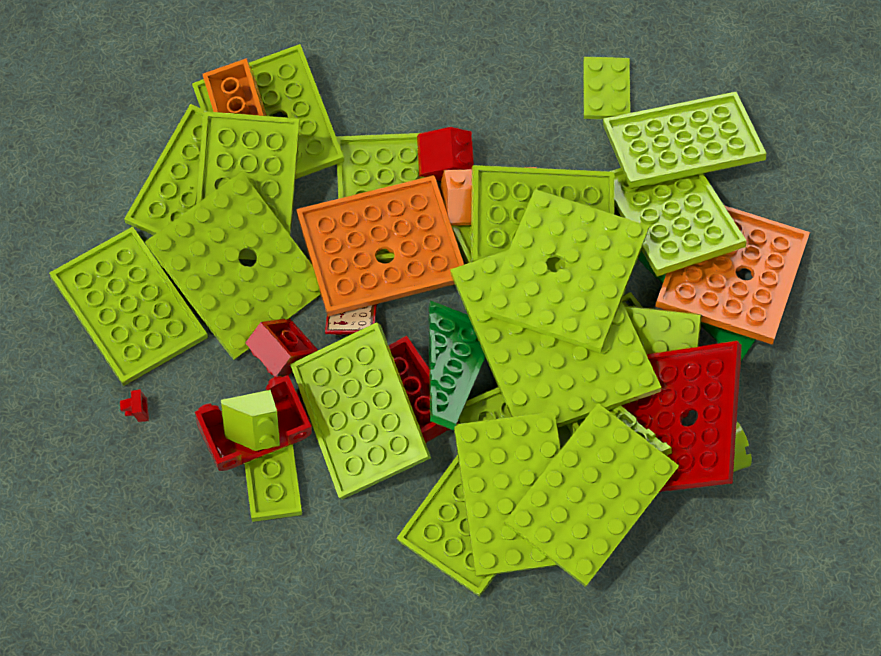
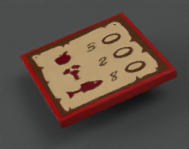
M377 304L327 316L325 334H353L374 324Z

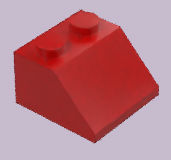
M447 127L417 135L420 177L425 178L434 175L436 180L442 181L444 170L472 169L474 161L471 131Z
M290 318L287 320L279 319L260 322L246 341V345L251 349L252 354L260 359L266 366L267 371L274 377L289 375L293 372L290 364L318 351Z

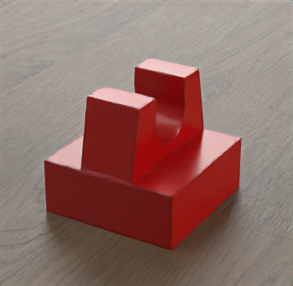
M140 389L131 391V398L120 401V410L122 412L125 411V416H134L138 422L149 421L148 400Z

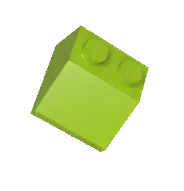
M270 390L221 400L226 439L255 451L280 446L277 409Z

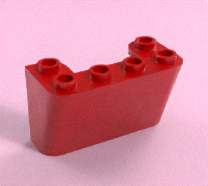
M289 375L284 377L276 376L268 381L269 384L265 388L266 391H271L277 409L280 446L257 451L225 438L222 411H220L217 405L205 404L198 411H195L197 427L219 471L232 469L302 441L311 435L312 426Z

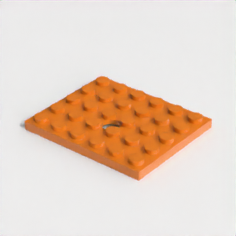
M434 175L296 209L327 316L454 285L450 269L464 265ZM387 249L394 254V259L387 264L380 263L376 259L377 252Z
M724 205L745 237L746 247L667 273L655 307L669 311L702 314L701 322L773 345L810 232ZM742 268L749 269L753 278L751 280H742L737 277L736 272Z

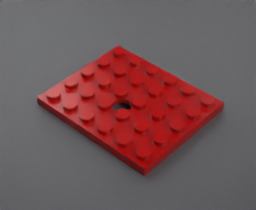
M738 341L646 354L661 385V392L621 406L637 419V422L646 430L650 429L655 433L657 439L671 447L672 453L666 456L679 465L659 492L733 483L742 347ZM690 410L697 411V421L691 426H683L682 418H685Z

